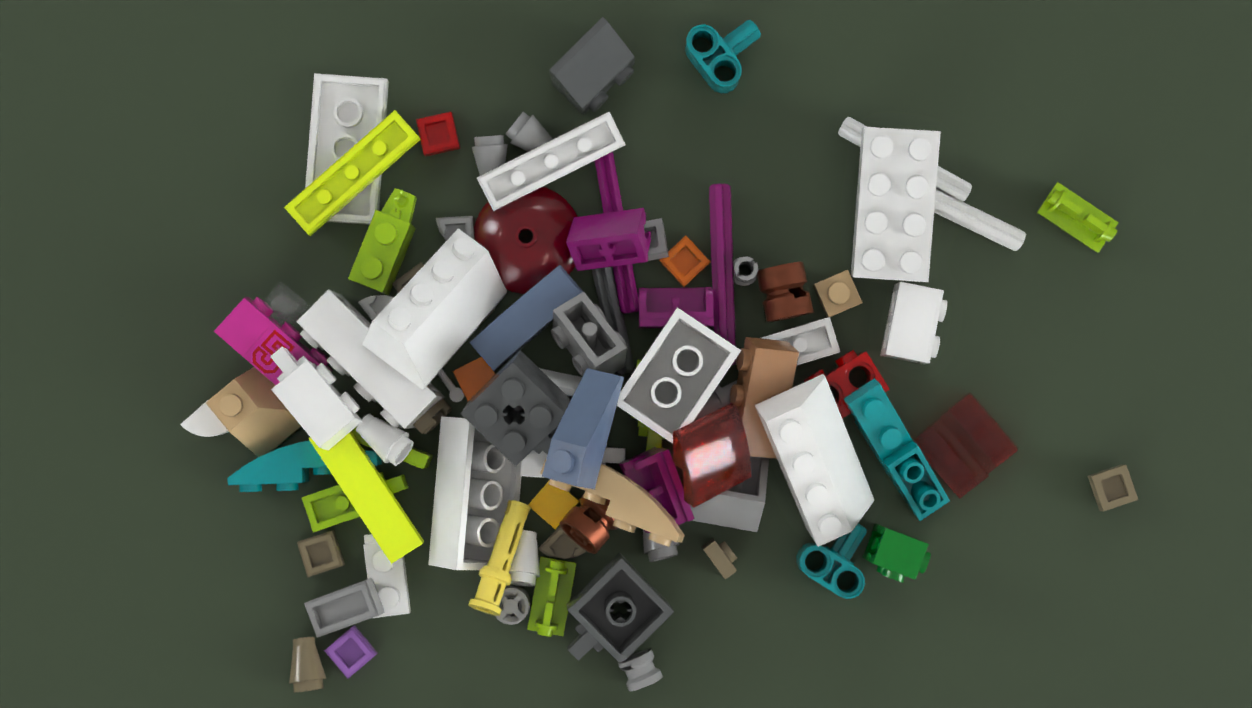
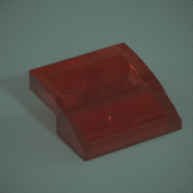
M971 392L955 403L913 440L920 447L926 460L959 499L989 477V473L1018 451L1015 443Z
M733 403L673 432V461L675 465L683 470L684 501L693 508L751 478L748 441L737 406Z

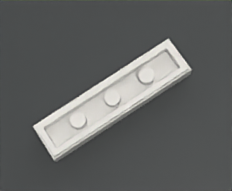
M607 112L477 177V180L492 210L495 211L626 144L610 112Z

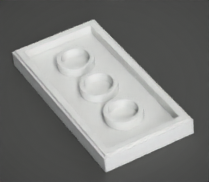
M314 73L305 188L386 118L388 79ZM382 174L327 222L370 225L375 210L379 211Z

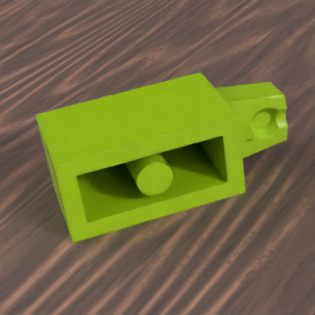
M394 188L381 211L375 210L348 277L349 280L389 296L393 287L392 283L395 282L416 229L411 224L417 200L416 196Z

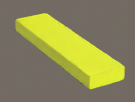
M394 110L284 208L309 236H312L420 141V137Z
M352 431L328 451L319 448L311 437L308 438L391 564L424 543V540Z

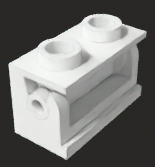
M905 282L894 284L880 356L915 363L920 362V364H929L931 357L936 358L940 345V337L935 336L938 321L943 322L947 310V300H942L944 290Z

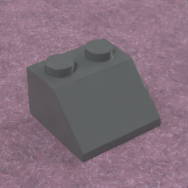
M602 17L549 70L552 85L583 115L589 109L595 112L606 102L609 97L606 92L615 83L621 86L632 76L635 71L632 68L635 64V56L608 21Z

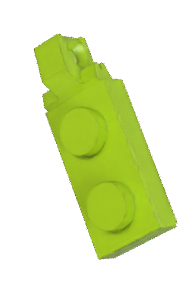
M383 472L379 473L393 494L409 488L405 475L385 480ZM339 485L301 497L313 533L360 517Z

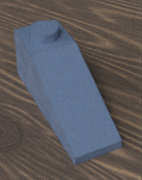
M590 368L586 369L551 439L542 477L577 487L595 489L624 377Z

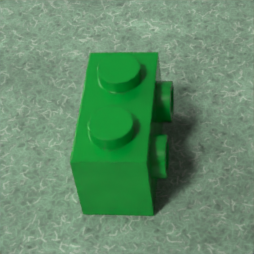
M875 523L862 558L877 565L876 571L881 573V575L903 583L905 576L916 580L918 573L923 574L925 572L931 553L927 551L928 543Z

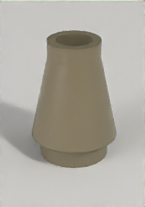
M315 637L293 639L289 684H293L294 693L324 689L323 679L327 678L315 644Z

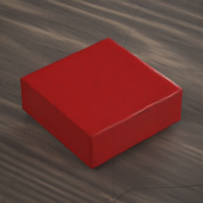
M452 111L416 119L425 157L461 149Z

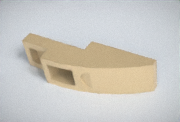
M545 462L543 464L540 474L543 473ZM601 464L595 489L577 487L585 490L583 498L595 503L605 505L606 499L610 500L605 515L615 519L613 526L631 533L635 532L636 527L650 532L649 540L670 547L672 541H683L684 533L667 510L644 488L613 468ZM552 479L548 483L551 486L570 492L573 486Z

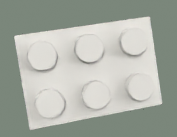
M677 307L621 390L617 406L677 446L741 350Z

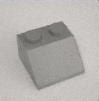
M698 436L687 492V499L695 518L691 521L757 532L766 500L769 458L735 455L726 444V441Z

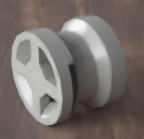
M516 585L506 586L499 605L502 609L500 616L495 615L497 620L508 625L518 624L524 620L531 605L530 596L527 591Z
M652 649L630 655L623 662H618L619 668L625 671L628 677L626 685L629 691L639 690L663 678L660 669L654 666Z

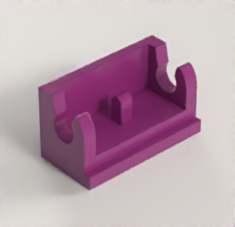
M644 208L574 217L566 243L577 271L648 262L651 232H644V225L646 224Z
M712 287L639 288V329L664 328L677 307L707 328H712L714 326Z
M654 447L619 463L623 475L650 493L667 510L678 525L695 519L669 449Z

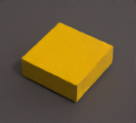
M548 481L528 505L542 519L556 529L571 508L580 501L570 492L549 485Z

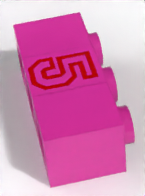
M249 297L243 298L214 330L220 338L275 385L280 383L277 378L283 372L270 356L281 347L288 349L297 361L302 356H305L307 360L317 366L323 363L332 372V369L327 366L329 364L327 362L328 357L318 348L309 350L299 341L302 338L300 332L288 322L280 325L271 317L274 310L259 297H256L254 300Z

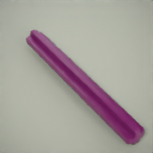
M611 152L595 160L603 213L623 211L614 154ZM633 265L613 266L620 311L623 314L638 312L639 300Z
M719 183L709 187L713 328L716 334L736 347L731 187L729 184Z

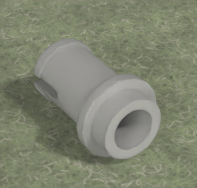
M748 256L739 257L733 261L735 284L748 286L756 280L758 264L753 261V258ZM746 265L750 269V275H739V266Z

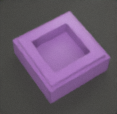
M355 625L324 650L347 679L378 654Z

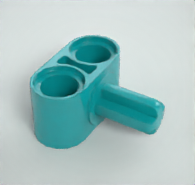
M746 20L724 38L709 25H697L688 32L685 53L700 75L715 92L721 94L729 93L737 87L742 73V66L736 55L761 37V33L757 25L751 20ZM699 37H704L711 42L712 48L707 52H699L694 49L692 42ZM720 66L729 67L734 73V78L727 82L720 81L716 78L714 71Z
M858 523L852 532L837 538L831 549L822 545L818 547L816 543L803 545L796 555V563L799 569L809 578L842 598L852 599L859 596L864 589L865 578L863 573L854 566L850 559L866 535L867 530ZM812 551H820L824 557L822 566L816 570L807 569L805 565L806 556ZM844 571H852L855 576L854 585L847 590L839 589L837 586L839 574Z

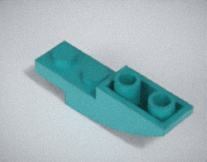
M875 378L843 399L854 416L855 424L919 521L950 502L920 447L912 440L884 389Z
M308 440L278 448L256 458L229 476L227 482L228 485H239V492L262 491V484H276V491L299 490V483L309 482V468H313V475L331 474V472ZM364 450L374 466L382 465V459L374 450Z

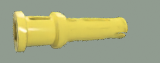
M508 500L505 515L488 564L479 571L481 580L475 598L469 601L468 606L487 614L500 616L502 609L499 605L505 587L509 586L512 581L509 571L525 521L531 509L529 505L516 500Z

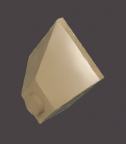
M253 367L233 379L209 399L206 404L233 436L257 457H260L275 450L302 426L271 390L276 385Z

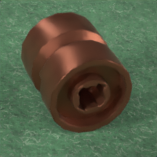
M803 262L782 264L757 272L760 292L767 295V299L763 302L767 322L794 318L814 312L810 292L803 290V285L807 282Z
M582 496L579 499L581 506H573L559 524L566 535L577 545L590 553L596 554L610 538L608 530H616L618 527L613 526L614 518L605 515L610 500L606 499L605 505H601Z

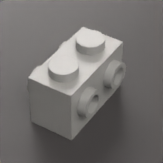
M585 292L580 293L553 310L552 337L561 349L565 347L573 356V365L582 377L587 368L614 374L625 367L626 352L628 350L625 340L617 331L612 329L600 307L595 303L593 304Z

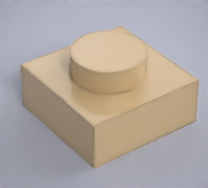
M848 270L813 285L827 318L863 303Z

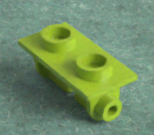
M1059 182L1055 184L1037 211L1038 214L1097 253L1100 252L1106 241L1110 242L1118 231L1115 228L1119 222Z
M540 557V577L536 578L527 630L536 631L538 635L552 637V634L564 636L568 614L567 603L571 598L577 563Z

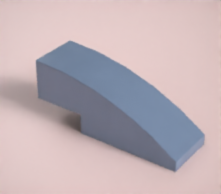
M559 265L469 343L494 371L504 365L521 348L553 322L554 309L583 291L563 267Z

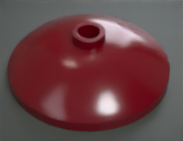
M541 187L495 211L492 210L489 202H487L476 219L474 240L489 251L506 290L525 294L559 265L569 275L574 270L575 264L566 241L573 219L577 215L571 205L561 195L546 187ZM524 230H529L533 233V239L529 243H522L519 239L520 233Z

